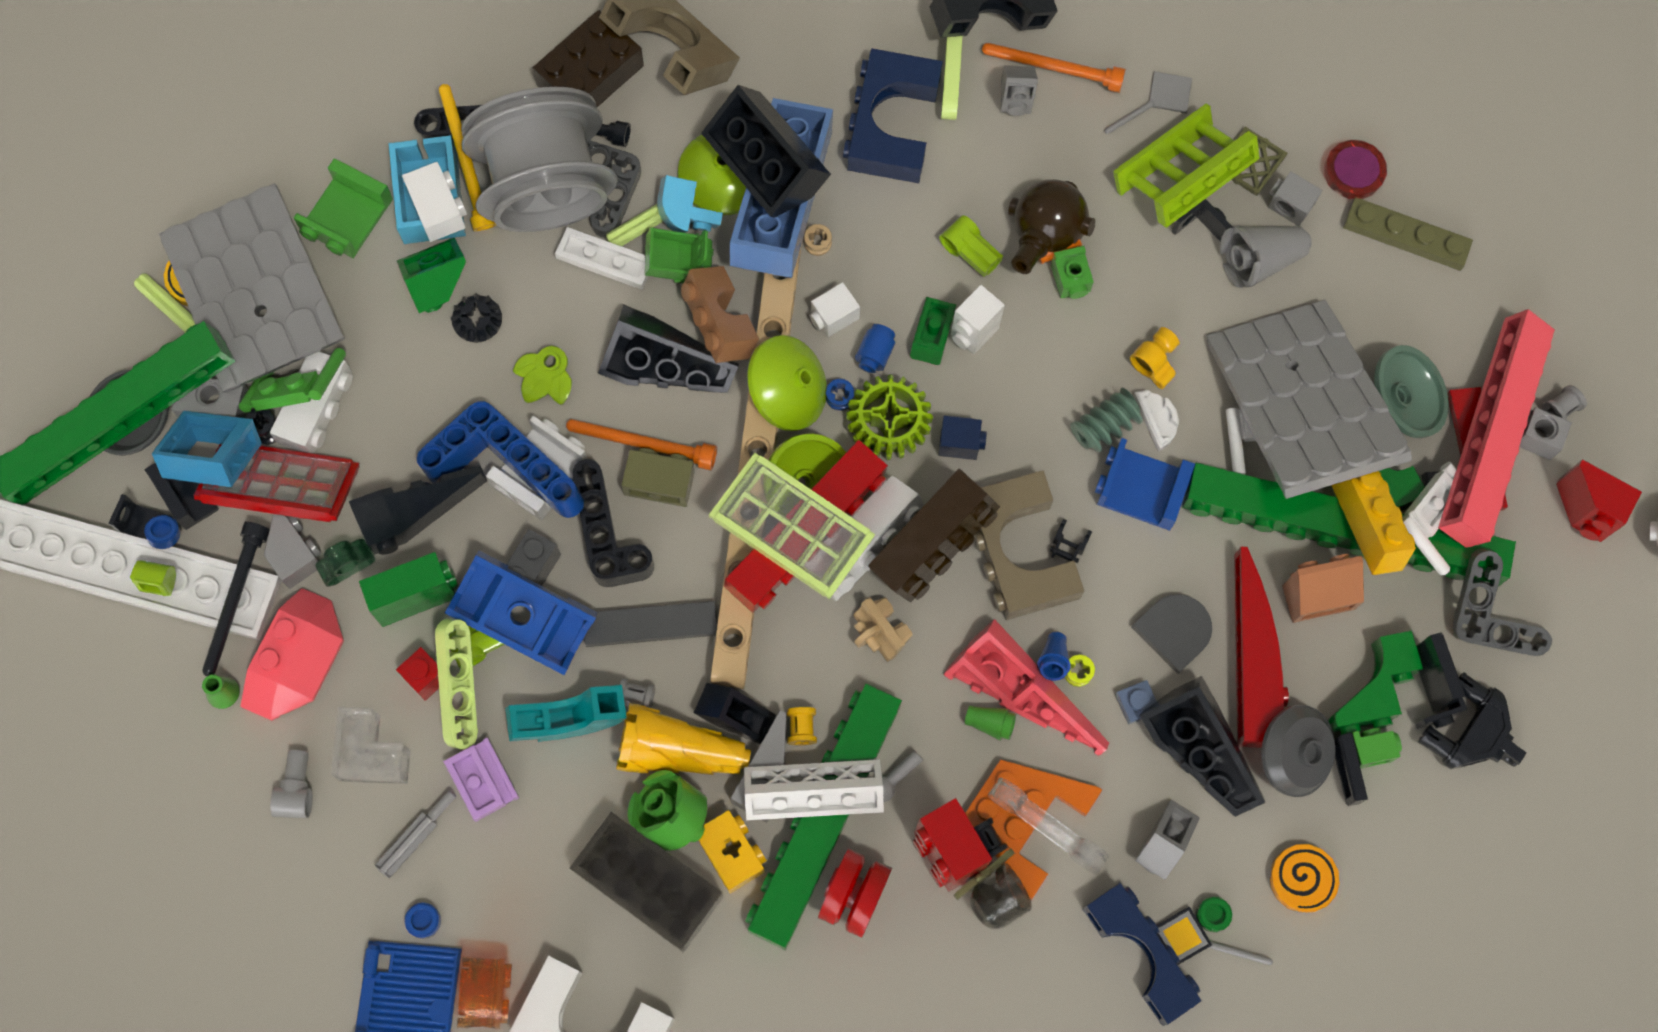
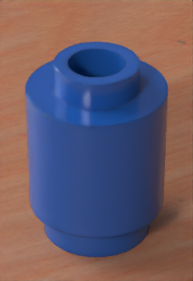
M873 324L871 329L866 331L855 355L859 368L868 373L884 370L895 346L894 338L896 334L893 330L881 324Z

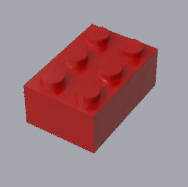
M956 798L919 819L914 832L915 839L912 841L922 858L928 856L932 863L931 875L940 888L945 885L947 891L950 892L981 873L992 861L989 852Z

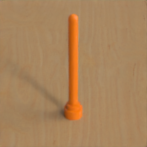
M985 43L982 46V52L985 55L1102 82L1103 86L1108 87L1109 91L1120 93L1126 69L1116 66L1113 69L1101 70L992 43Z
M574 419L566 423V428L570 432L634 447L648 448L669 455L680 454L693 460L694 464H698V468L712 471L717 456V446L703 443L702 446L691 447Z

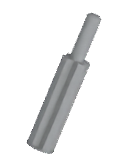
M448 791L427 815L422 812L375 864L379 872L391 878L437 827L434 821L456 798L452 791Z

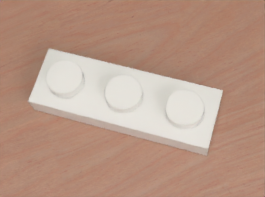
M569 227L566 228L555 252L556 259L641 290H643L649 277L645 276L644 254Z

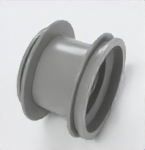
M568 87L527 89L489 101L466 117L461 126L463 136L462 149L471 159L488 164L492 185L482 192L476 202L477 211L482 217L494 221L498 227L505 230L536 232L576 223L593 215L605 205L607 196L610 195L617 185L618 178L611 168L592 162L587 142L598 133L602 126L603 118L597 109L594 98L590 94Z

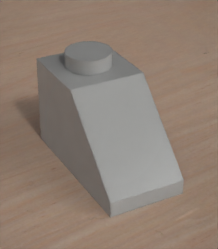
M1170 800L1143 844L1136 862L1141 864L1148 872L1156 874L1165 880L1184 854L1200 817Z

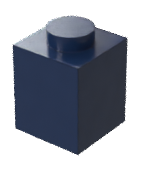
M943 416L938 456L977 460L979 450H985L987 431H981L982 420Z

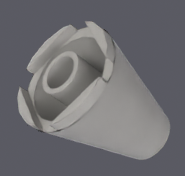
M1234 226L1225 230L1221 238L1220 253H1226L1227 263L1223 264V268L1229 280L1236 287H1252L1307 256L1312 242L1309 233L1300 226Z

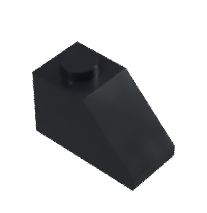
M706 683L693 712L716 727L760 745L776 717V714L732 687Z

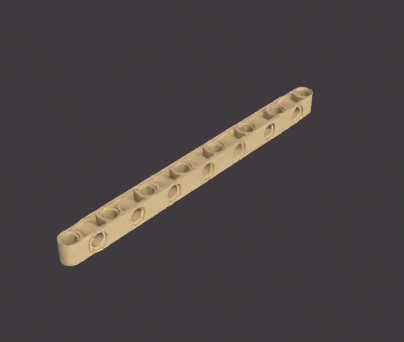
M801 247L792 278L787 277L779 280L774 277V274H764L757 326L759 340L754 351L763 341L770 338L766 333L771 330L779 331L781 335L790 336ZM750 391L748 393L738 474L752 457L750 455L752 450L757 448L763 449L766 452L764 458L769 460L776 448L778 428L771 425L759 413L753 403ZM763 473L749 493L767 504L763 486ZM745 498L732 515V518L749 529L756 518L746 520L741 514L747 509H753L759 515L763 509ZM766 519L755 533L762 539H764ZM732 533L729 535L711 683L744 689L754 613L724 588L725 578L754 548ZM731 634H737L742 638V642L736 647H729L724 643L725 638Z

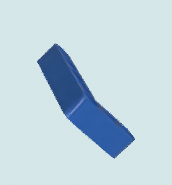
M478 401L470 405L418 452V465L430 482L436 483L437 479L443 474L462 470L488 447L562 517H575L584 507V499L572 479L491 404L485 401ZM570 495L565 500H561L564 496Z

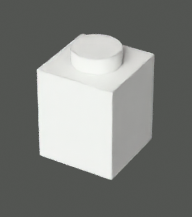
M842 282L811 301V314H809V317L818 331L822 329L826 336L830 337L859 319L860 306Z

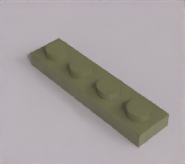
M1357 197L1354 198L1343 226L1344 229L1459 271L1465 266L1473 239Z

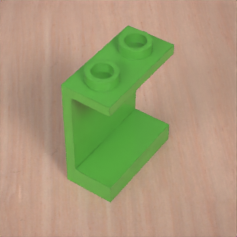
M334 158L328 166L333 180L307 218L296 213L294 220L300 229L299 233L311 242L319 240L326 244V248L338 256L345 254L354 259L393 198L387 185Z

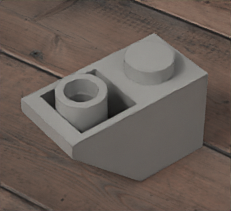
M1004 65L1001 79V113H1009L1013 116L1031 114L1038 85L1035 66Z
M273 514L264 556L281 581L291 589L323 567L316 558L321 555V552L311 538L304 541L299 533L304 528L296 517Z

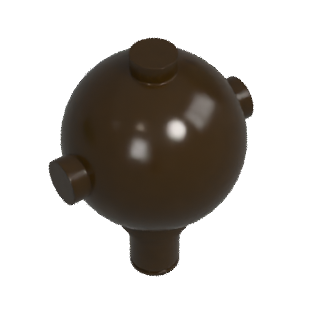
M1057 179L1042 180L1026 189L1019 199L1014 197L1011 200L1008 214L1014 217L1016 231L1020 237L1019 249L1011 261L1012 267L1021 274H1029L1040 258L1045 257L1048 252L1061 251L1073 243L1075 244L1079 239L1081 240L1084 235L1089 237L1092 235L1096 223L1095 218L1089 217L1087 202L1073 182Z

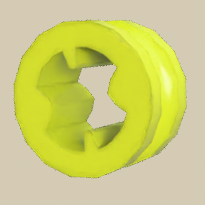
M1079 654L1069 659L1071 668L1074 669L1076 663H1081L1082 669H1087L1088 674L1084 673L1082 679L1077 678V673H1071L1070 670L1066 674L1065 679L1072 686H1085L1094 676V663L1085 655Z

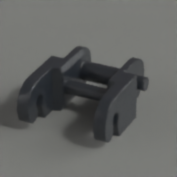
M1063 519L1053 540L1056 547L1051 546L1049 550L1053 552L1051 558L1057 555L1078 563L1079 558H1076L1077 554L1082 556L1092 531L1088 530L1083 543L1075 544L1063 538L1062 531L1067 522L1066 519ZM1063 543L1075 548L1074 555L1059 549L1060 544Z

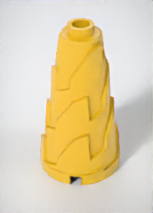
M629 703L626 713L627 718L624 722L620 741V757L617 758L616 770L647 774L649 771L669 770L673 773L681 771L714 775V773L740 774L741 769L748 767L751 750L745 749L744 742L722 736L721 732L687 724L688 722L661 714L660 710Z

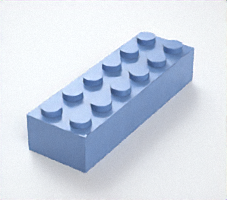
M773 98L771 105L819 161L824 164L832 135L833 109ZM746 188L730 240V266L792 278L815 195L810 200L773 218L770 217Z

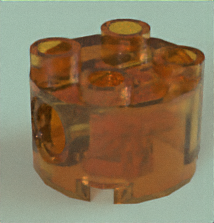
M463 956L462 967H469V969L461 968L458 1012L459 1015H465V1018L457 1019V1028L489 1027L500 1030V1023L507 1024L509 1000H502L503 988H510L512 964H505V958L483 959Z

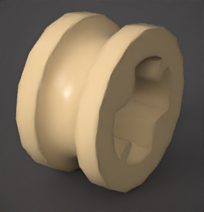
M814 224L808 227L804 234V247L811 255L822 256L830 250L832 235L829 228L821 224ZM815 235L822 236L820 245H814Z

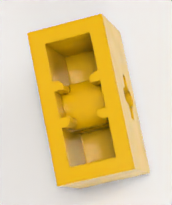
M728 810L703 825L705 828L704 834L698 841L729 894L765 873L762 864L767 860L757 844L750 846L744 836L749 833V830L740 815L733 817ZM731 842L734 847L740 845L741 847L738 849L739 856L733 858L731 854L725 856L724 854L727 852L726 844Z

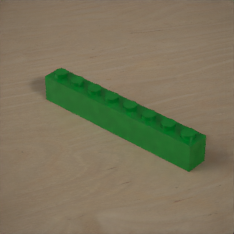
M205 321L191 326L185 334L173 342L163 345L157 353L145 361L135 364L132 370L120 378L110 381L104 389L92 397L82 400L76 408L67 414L54 419L51 425L39 433L29 436L23 444L11 452L1 455L0 492L3 498L19 505H25L236 362L219 331Z
M866 683L862 692L855 690L848 705V708L853 711L848 721H840L833 737L838 739V742L833 752L827 749L821 763L876 760L901 707L902 700ZM870 772L859 773L856 776L867 778ZM833 774L825 775L822 778L825 780H835L838 776ZM850 814L796 817L793 819L790 829L795 832L790 842L783 841L778 850L775 860L780 863L775 874L768 872L760 891L764 892L765 895L760 905L753 903L745 922L750 924L748 933L786 951Z

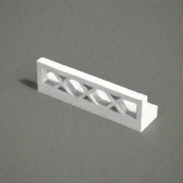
M880 759L744 767L746 820L884 812ZM874 772V777L859 778L856 776L859 773ZM834 774L838 776L835 780H825L822 778L825 775ZM798 776L804 778L801 782H791L788 780L791 777ZM766 778L769 780L766 784L751 783V779Z

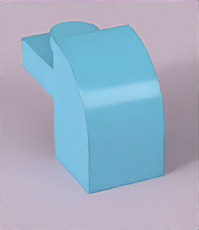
M666 175L660 181L657 207L659 215L667 227L673 231L686 233L690 223L693 224L692 229L698 231L707 230L708 232H711V228L715 229L721 225L723 213L692 207L697 182Z

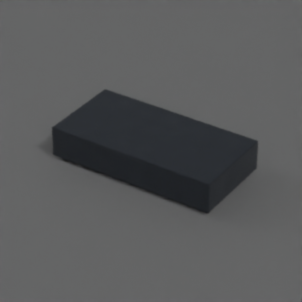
M1352 733L1343 734L1334 739L1336 765L1346 805H1359L1368 800L1353 735Z

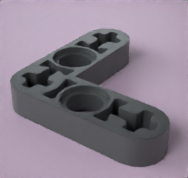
M589 140L587 143L591 157L597 153L604 154L607 157L603 165L609 168L613 167L612 170H614L618 178L614 189H620L625 193L623 199L616 202L609 200L607 197L605 205L591 215L590 220L593 231L596 235L606 238L608 232L617 228L622 223L640 179L641 166L639 159L632 153ZM628 164L632 165V170L622 173L621 167L626 168ZM608 208L611 210L609 217L612 224L606 223L604 227H601L599 220L604 221Z
M1490 548L1477 549L1472 553L1468 562L1453 620L1454 632L1461 640L1467 643L1531 656L1545 654L1552 645V638L1543 626L1491 615L1503 570V561ZM1487 556L1494 563L1493 567L1489 566L1486 568L1484 577L1490 580V583L1474 579V576L1482 577L1483 568L1478 563L1479 561H1485ZM1476 587H1483L1487 592L1485 600L1478 604L1470 602V591ZM1466 607L1474 611H1482L1481 614L1474 612L1473 622L1477 625V628L1471 629L1469 634H1466V631L1462 628L1463 624H1469L1472 615L1468 610H1465ZM1507 625L1510 627L1511 634L1507 640L1497 641L1494 639L1493 633L1498 626ZM1519 628H1521L1520 633L1527 637H1534L1536 632H1538L1542 642H1536L1534 647H1532L1527 640L1519 638Z

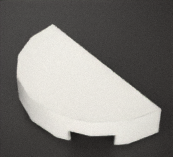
M1149 390L1134 392L1133 397L1140 408L1141 415L1159 452L1167 447L1176 435L1179 425L1177 409L1168 398L1151 393Z

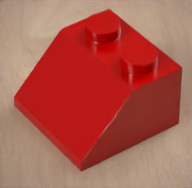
M1583 459L1559 478L1556 483L1571 526L1579 530L1583 537L1599 542L1605 540L1627 523L1642 493L1640 490Z

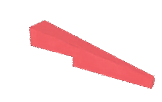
M995 619L971 640L943 674L950 680L957 678L970 685V690L978 694L984 692L1000 701L1001 706L1044 728L1050 726L1064 733L1065 739L1071 742L1077 740L1093 748L1094 753L1098 756L1108 748L1109 742L1053 681L1045 679L1041 675L1037 664Z

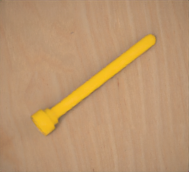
M442 84L439 87V94L473 206V211H471L472 217L470 218L472 229L474 232L487 230L497 225L494 221L482 217L477 211L476 202L482 192L472 159L462 149V124L451 87L448 84Z

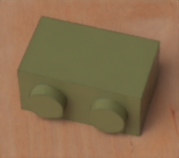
M640 448L639 451L630 449L621 485L624 496L687 507L695 474L694 462L689 461L688 457L680 454H671L670 457L658 455L656 451L648 448Z

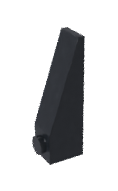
M623 305L598 374L632 386H639V383L655 384L657 388L680 386L694 391L728 393L739 364L734 361L715 363L711 352L701 342L652 315Z
M476 466L443 474L437 479L436 483L432 484L422 482V480L411 482L407 490L395 493L392 487L381 489L350 500L349 504L370 550L374 555L378 553L380 555H387L395 552L398 546L406 544L487 482V478L482 467Z
M1202 676L1173 689L1140 713V717L1155 744L1161 750L1170 754L1185 772L1193 775L1205 786V790L1233 816L1236 817L1265 803L1263 794L1223 713Z

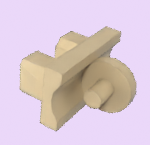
M869 597L861 603L862 606L853 614L858 622L854 627L860 634L854 643L858 648L868 644L873 652L879 650L886 661L889 662L897 656L913 634L908 626L902 622L895 627H892L888 622L887 618L893 614L894 610L887 598L884 597L873 601Z

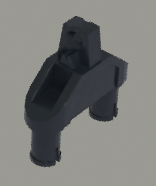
M1461 673L1459 679L1465 693L1464 697L1476 704V713L1459 740L1454 742L1429 725L1422 733L1424 736L1419 738L1418 743L1442 757V762L1450 770L1485 762L1489 759L1497 763L1501 759L1513 767L1519 765L1527 752L1512 742L1514 737L1509 734L1512 727L1504 694L1496 687L1487 688L1468 676L1467 673Z

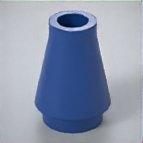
M1052 632L1048 635L1047 642L1037 662L1041 675L1051 681L1063 679L1071 668L1067 638L1060 632Z

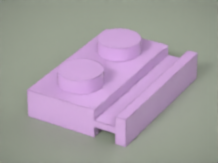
M488 738L443 761L475 822L501 809L511 801L519 799Z

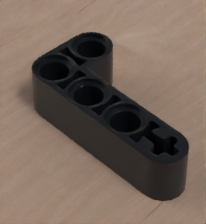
M591 459L579 461L573 468V481L584 499V507L580 512L589 564L595 581L603 587H615L648 579L654 571V561L650 550L641 544L618 548L605 480L600 465ZM586 474H592L591 479L594 489L588 490L585 481ZM592 503L603 505L602 509L597 513L586 511L587 507ZM598 533L609 535L605 543L596 544L592 542L593 537ZM636 557L647 559L646 565L642 568L630 566L631 561ZM610 563L615 566L614 571L609 575L598 573L599 568L603 564Z

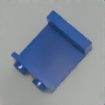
M1121 438L1117 448L1111 446L1105 464L1109 465L1110 468L1107 476L1101 474L1097 483L1095 493L1100 494L1097 505L1170 531L1176 522L1195 463L1182 460L1179 467L1125 449L1127 439Z

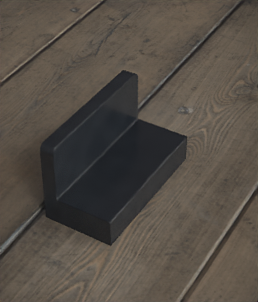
M156 463L144 469L175 520L185 530L219 510L217 505L204 504L199 500H194V493L200 483L162 478Z

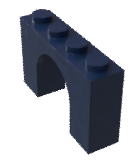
M871 48L869 60L863 59L860 77L865 78L863 86H857L854 104L859 105L858 112L851 113L849 131L853 132L852 140H846L844 145L843 158L848 159L847 171L920 183L927 142L895 137L883 132L874 122L872 113L880 103L893 97H907L936 103L943 61Z

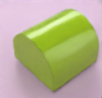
M138 560L132 569L130 579L141 592L171 596L176 580V570L171 565Z

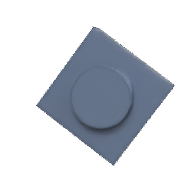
M1147 680L1120 690L1115 694L1128 725L1142 720L1140 713L1157 702Z

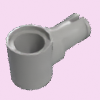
M301 750L288 751L285 778L281 780L280 787L275 786L272 791L270 804L272 817L309 818L312 809V790L308 788V783L305 782L309 756L307 752Z

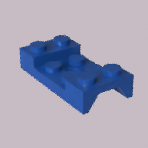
M479 550L447 607L445 614L466 622L468 626L565 675L583 638L594 623L597 612L569 597L565 599L508 569L509 565ZM517 606H524L530 611L531 617L526 622H517L512 617V609Z

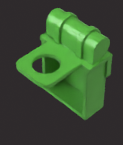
M650 228L646 234L645 276L672 279L674 283L683 284L690 269L712 267L714 249L712 248L713 241L708 239V231L703 230L699 236V233L690 234Z

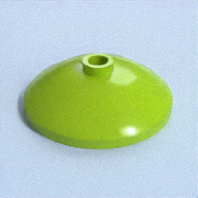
M700 135L691 141L683 151L678 164V178L697 182L693 201L695 207L723 213V216L738 214L746 187L727 164H718L723 159L705 137Z
M786 335L769 338L755 349L748 366V387L753 403L759 413L771 425L781 430L797 431L811 426L817 421L824 409L827 388L823 367L815 353L801 340Z
M802 434L791 437L780 444L768 461L796 480L803 477L805 479V486L812 489L845 455L846 451L837 442L826 436ZM764 474L763 486L768 503L780 487V484ZM787 489L773 509L786 516L801 498Z

